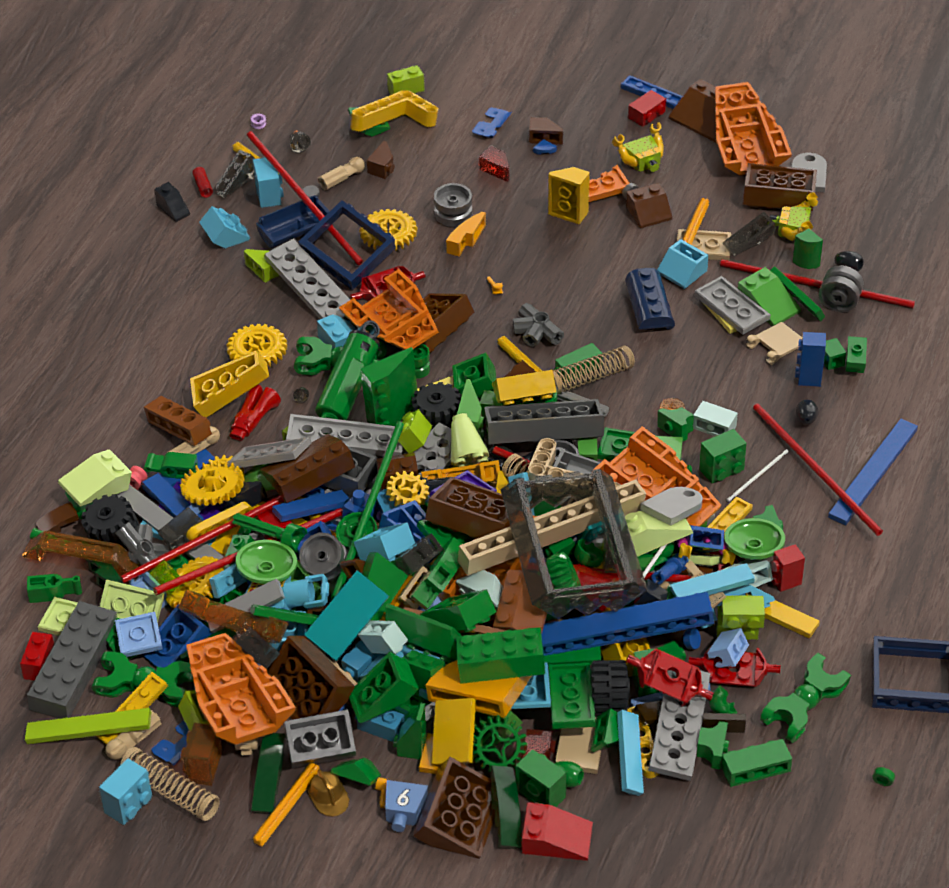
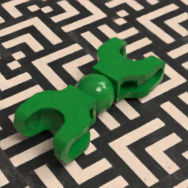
M300 337L296 342V349L299 354L304 356H298L295 359L294 370L299 374L315 375L322 370H331V365L334 367L343 346L332 349V344H325L317 337ZM379 341L380 351H377L372 364L385 357L387 353L385 343Z
M106 651L102 654L100 661L105 669L113 671V673L107 677H96L91 688L97 695L115 698L124 692H133L153 672L168 684V687L160 696L164 698V701L169 706L178 707L185 691H188L180 688V684L194 681L190 663L176 661L164 668L157 667V670L149 666L138 669V665L129 662L123 653Z
M820 653L815 654L808 661L804 673V684L798 686L788 697L773 698L763 709L760 721L766 725L775 720L786 722L789 725L786 739L792 743L796 742L805 732V726L808 722V710L815 708L823 698L838 697L846 689L851 678V674L845 670L836 675L825 673L823 665L826 657Z

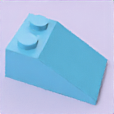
M545 662L546 674L533 675L511 709L551 707L547 662Z

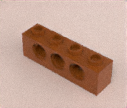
M163 396L144 406L149 423L194 446L212 435L211 424L206 417Z

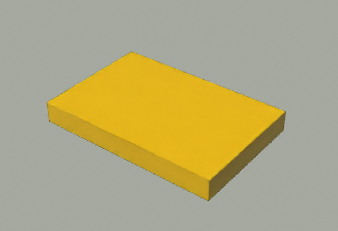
M463 698L435 701L433 765H442L449 757L462 764L472 763L476 699Z

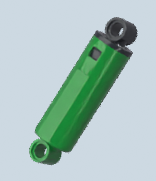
M372 320L366 321L357 330L349 332L315 407V412L319 417L347 421L362 387L361 368L372 364L380 347L379 341L376 339L380 333V328L376 322Z

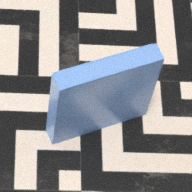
M155 612L115 620L120 652L126 657L163 649Z

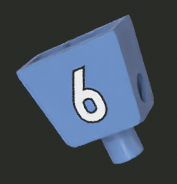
M387 780L386 821L393 822L392 829L394 831L403 832L406 825L414 826L418 823L428 797V786Z

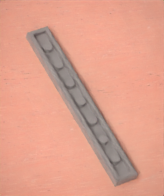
M130 484L128 490L117 494L118 498L123 496L130 502L137 517L146 521L176 547L189 542L186 538L189 529L183 526L177 532L171 530L169 522L174 518ZM206 542L185 552L194 561L197 557L202 558L203 556H211L218 560L224 558L223 555Z

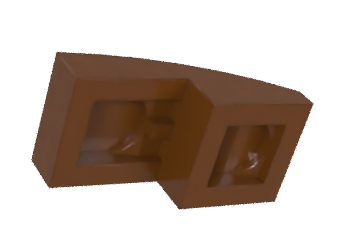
M69 502L40 518L36 522V527L44 532L57 534L61 532V526L79 520L78 514L72 503Z

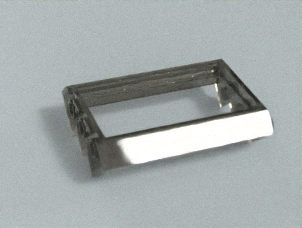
M601 469L592 470L593 473L581 474L580 471L564 473L563 477L554 478L552 475L536 476V480L524 481V478H518L501 489L531 603L557 619L565 616L574 608L585 615H589L602 605L617 612L648 590L613 477ZM594 496L619 581L553 589L531 509L542 501L557 508L571 497L580 501Z

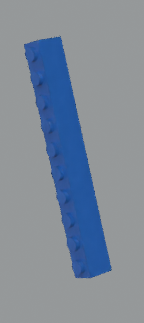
M708 592L695 593L693 595L544 624L542 631L544 656L714 624L713 610Z

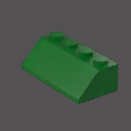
M387 603L385 607V621H394L408 639L405 643L407 648L418 649L429 656L439 657L447 665L457 660V637L462 635L455 628Z

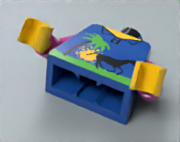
M690 525L693 534L676 540L679 548L678 557L680 558L686 556L690 559L691 552L709 553L719 551L723 555L721 561L725 564L728 562L733 565L736 554L729 551L724 542V530Z

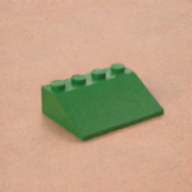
M410 347L361 368L367 422L396 426V423L401 421L403 416L412 410V397H414V393L417 391L413 348Z

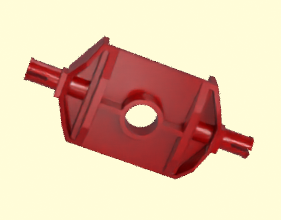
M397 266L362 278L360 292L350 294V298L355 300L365 299L369 302L388 289L384 278L398 269L413 283L416 280L425 278V273L421 271L413 274L406 267Z
M759 648L756 649V653L744 652L735 667H731V665L716 667L715 664L719 661L722 662V658H709L707 652L701 658L689 657L688 662L694 666H701L700 670L704 672H709L710 683L756 687L762 682L768 672L780 674L781 665L766 663V659ZM737 668L739 671L732 672L729 669Z
M657 648L641 659L630 654L627 656L625 662L638 669L641 688L646 685L682 701V707L695 696H701L709 701L713 697L714 692L703 688L699 668ZM667 671L675 672L677 678L669 677Z

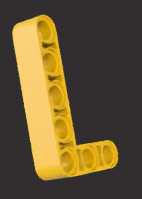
M403 90L354 109L352 111L350 127L355 131H364L404 114L424 126L433 127L436 125L438 108L415 93Z

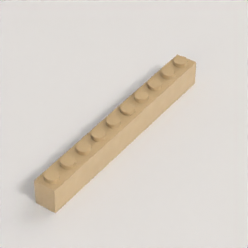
M633 480L459 546L458 563L467 576L582 533L588 526L617 514L623 513L626 516L629 513L637 512L640 510L641 503L645 501L646 492L637 480Z

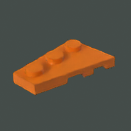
M618 165L614 166L612 171L602 173L598 179L589 180V202L623 192V189L629 182Z

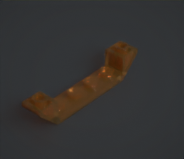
M46 530L31 539L22 554L24 558L41 561L47 551L113 564L119 576L141 566V564H136L130 560L128 551L120 544Z
M187 589L178 607L180 610L206 622L270 643H280L289 624L286 621L273 617L267 619L212 601L202 594Z

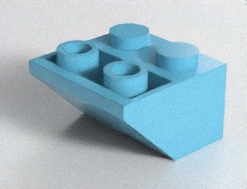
M211 206L200 220V224L211 241L224 248L246 242L250 239L246 232L247 229L240 223V218L235 214H228L222 208L217 209Z
M680 239L668 249L657 270L660 272V275L685 289L707 272L708 254Z

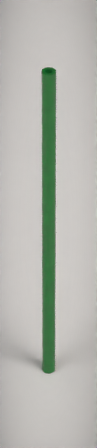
M400 421L396 423L345 561L354 559L357 553L354 541L362 538L404 427V423ZM341 569L332 593V599L335 598L345 585L347 576L343 569Z

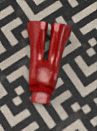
M259 384L248 390L243 406L235 416L229 436L239 441H243L245 437H248L262 417L269 410L279 406L281 403L279 394L269 387H265L263 391Z

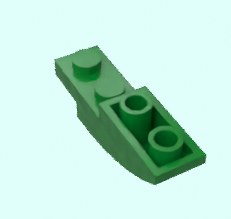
M454 536L430 566V570L410 596L424 610H427L439 593L443 592L460 567L458 553L459 546L462 543Z

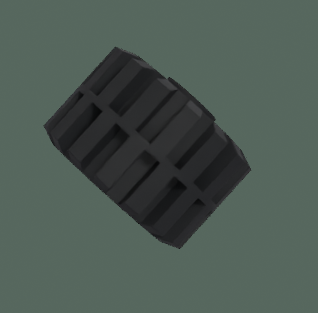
M432 382L428 383V386L423 385L419 387L420 391H415L414 397H412L413 412L419 409L432 425L431 430L438 423L451 428L452 417L457 415L461 401L459 390L452 388L451 384L447 383L444 385L443 382H438V384H433Z
M112 494L111 497L103 495L99 500L97 498L92 500L93 504H88L85 507L86 512L82 513L83 520H81L91 544L99 551L103 549L105 553H109L110 550L118 552L122 547L124 549L127 548L115 533L128 522L134 529L139 525L130 502L123 496L118 498L117 494Z
M625 660L592 661L590 671L595 716H600L610 708L616 712L621 710L627 711L628 697H630V681Z

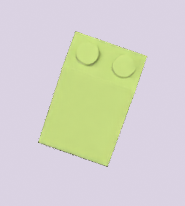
M109 449L93 454L59 479L58 484L79 506L91 503L96 498L98 500L101 499L103 495L109 497L112 494L128 490L132 472Z
M637 511L627 514L621 520L636 556L693 534L686 518L670 526L643 511Z

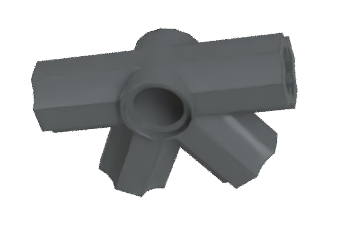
M523 304L518 310V315L521 318L513 319L514 334L525 333L523 341L527 346L534 347L538 345L542 337L555 345L559 344L564 338V332L549 320V315L546 312H539L531 304Z
M128 522L115 533L128 548L130 560L136 564H141V566L169 552L168 546L152 543L153 531L152 527L148 524H139L134 529ZM161 564L148 571V573L155 579L167 568L164 564Z

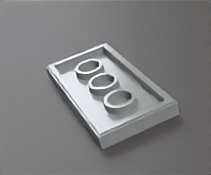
M722 276L694 291L695 297L741 334H745L770 320V314Z
M310 437L243 447L228 461V468L231 463H234L235 467L239 466L241 468L296 459L312 444Z

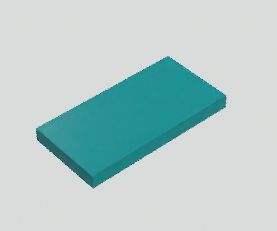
M356 571L304 635L337 661L388 600L389 596L359 571Z

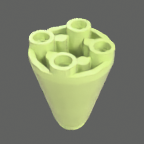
M465 413L453 416V421L451 422L452 465L461 467L488 462V450L471 419Z

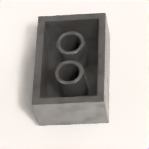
M348 710L285 721V732L292 768L308 766L310 763L319 764L351 758L356 755Z

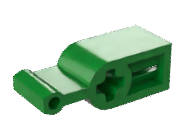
M168 452L163 456L149 453L144 471L161 472L163 476L168 478L184 479V474L190 477L189 469L196 473L195 465L198 466L197 454Z
M58 574L27 576L29 602L52 601L54 597L62 599L66 594H82L80 576H73L72 578H62Z

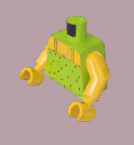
M659 122L657 123V129L653 128V124L650 126V132L654 134V137L649 135L623 145L624 136L622 134H619L618 140L616 137L613 138L612 144L619 148L618 152L624 164L632 166L640 172L647 169L655 172L659 169L660 158L663 157L664 150L661 135L659 136L661 129Z
M812 192L807 195L808 201H804L794 207H783L781 216L770 215L769 225L779 226L778 235L780 237L787 238L790 241L795 240V235L813 228L810 222V205L814 207L818 204L817 195Z

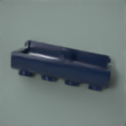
M313 195L309 197L324 216L330 212L318 199V196ZM301 200L260 217L256 225L263 241L270 248H275L307 234L319 222V219Z
M640 268L630 271L626 275L625 282L638 328L666 327V330L673 329L675 321L660 272L655 268Z

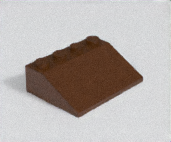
M702 79L696 81L689 87L670 113L669 119L716 143V86Z
M748 163L743 205L749 207L763 206L768 209L798 206L802 202L808 201V194L815 193L817 170Z
M429 293L423 298L439 332L422 343L429 348V353L434 351L439 343L444 342L447 336L457 331L458 327L468 321L469 317L475 313L467 294Z
M326 434L311 442L312 444L296 459L274 462L261 468L260 471L283 500L288 503L355 468L351 451L341 439Z
M450 477L429 498L425 520L430 521L434 525H442L454 532H462L471 538L478 539L513 526L525 502Z
M287 636L268 672L271 677L275 676L295 705L296 710L290 716L293 720L338 712L345 705L355 688V685L306 636Z
M449 757L438 768L413 837L431 847L479 859L495 818V809H492L491 779Z

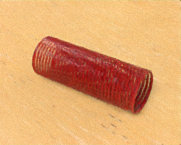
M197 167L193 170L192 174L200 194L205 198L210 197L213 194V190L203 167Z

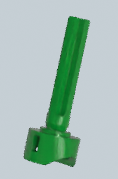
M239 513L233 516V524L279 539L282 544L289 546L295 553H298L299 543L307 534L306 528L292 523L288 524L284 529Z

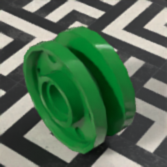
M363 512L350 513L343 517L337 525L336 537L348 551ZM372 516L368 520L362 537L378 530Z

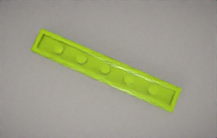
M150 708L30 722L27 723L25 741L27 744L147 730L150 729L152 712Z

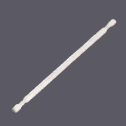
M786 449L785 451H783L782 454L777 456L773 461H771L767 466H765L761 471H759L754 477H752L748 482H746L742 487H740L736 492H734L731 497L726 499L727 502H730L732 498L736 497L740 492H742L746 487H748L752 482H754L759 476H761L765 471H767L771 466H773L777 461H779L783 455H786L788 453V450Z
M667 544L660 547L642 573L641 578L638 579V584H641L643 578L650 571Z

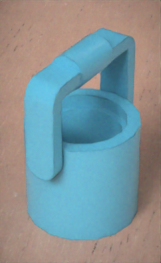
M324 574L306 576L303 580L285 582L283 593L287 607L304 606L305 608L325 606L327 604V596H329L327 577ZM315 581H322L321 600H315L313 585Z

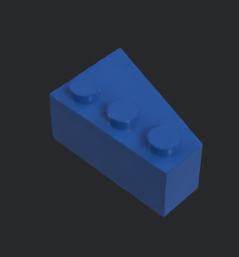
M803 332L802 339H799L798 351L800 353H797L796 364H799V366L795 368V377L798 378V385L821 387L826 333Z
M415 500L382 513L378 529L408 522L416 544L409 548V550H415L417 556L426 563H431L440 554L417 527L418 521L424 520L426 513Z

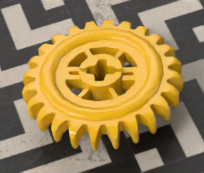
M386 209V211H375L373 215L369 214L367 216L369 221L377 223L386 233H388L387 223H389V233L395 239V251H397V245H400L403 249L404 242L409 246V240L413 242L417 236L416 222L409 214H403V211L396 212V209L392 211ZM360 227V238L363 239L364 244L368 242V247L373 244L374 250H376L378 245L381 246L383 244Z
M251 324L250 327L244 326L243 330L238 329L237 333L232 334L226 345L227 354L230 360H235L257 350L270 368L271 361L277 365V357L282 360V355H286L287 339L283 333H280L279 329H274L273 326L268 327L267 324L263 326L257 324L254 326Z
M218 460L217 466H214L213 462L210 461V466L207 468L203 462L202 470L195 465L196 473L189 469L190 477L184 474V479H181L180 489L181 494L190 503H196V505L204 504V506L211 504L213 506L216 503L222 504L224 500L229 501L230 497L234 498L243 488L245 479L242 470L239 469V466L235 467L234 463H231L228 468L227 461H225L223 467L220 460Z
M203 556L202 558L197 557L195 561L190 560L188 564L185 563L182 565V568H178L176 570L177 573H173L172 579L168 581L213 563L218 559L211 556ZM224 567L166 591V602L173 609L180 604L185 609V606H187L191 611L192 603L197 608H199V600L206 604L205 596L213 598L210 593L212 588L209 579L222 572Z

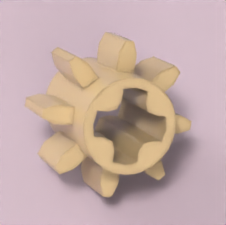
M258 738L235 744L236 750H241V755H252V750H258Z

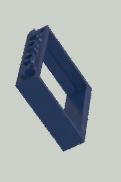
M343 200L298 242L320 267L352 291L362 282L363 277L368 276L396 249L395 239L390 233L384 232L377 223L369 221L365 214L357 212L350 203L347 204ZM342 214L383 243L353 274L312 244Z
M874 636L872 645V708L949 713V693L879 688V654L949 659V641Z

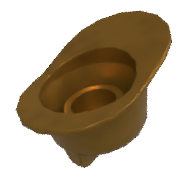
M319 769L308 786L309 796L321 814L331 817L338 816L348 808V794L335 774L329 771L322 772Z

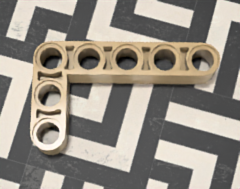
M544 438L539 441L528 467L530 488L579 501L621 485L617 482L553 467L556 442L550 438Z

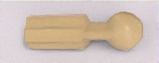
M354 157L344 166H339L318 177V182L323 190H327L348 179V176L354 173H361L365 168V163L363 159Z
M210 426L212 435L194 446L185 441L168 452L196 454L218 442L220 438L219 430Z
M151 710L150 729L122 732L115 739L110 740L106 745L107 756L114 760L123 758L130 748L134 747L161 725L159 716Z

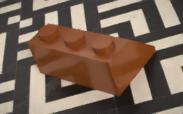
M508 570L493 627L506 631L541 627L542 633L554 589L552 581L526 570Z

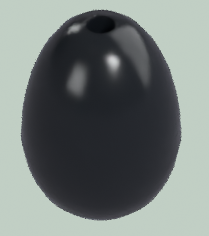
M854 251L839 252L834 258L837 266L851 267L857 272L862 269L864 264L862 256Z
M809 399L799 402L796 407V416L801 423L808 425L817 419L819 411L815 402Z

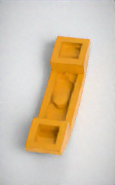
M499 460L421 473L422 477L427 479L455 477L468 470L487 483L497 481L500 466Z

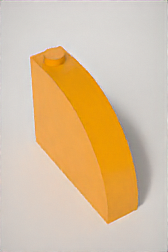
M456 660L441 668L426 683L428 701L474 698L476 699V712L493 716L500 715V717L505 718L532 676L461 684L458 662Z

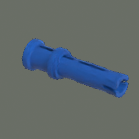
M676 553L666 561L662 568L652 574V581L662 584L672 575L680 574L681 571L686 569L685 564L689 562L688 557L682 556L680 558L678 557L679 553Z

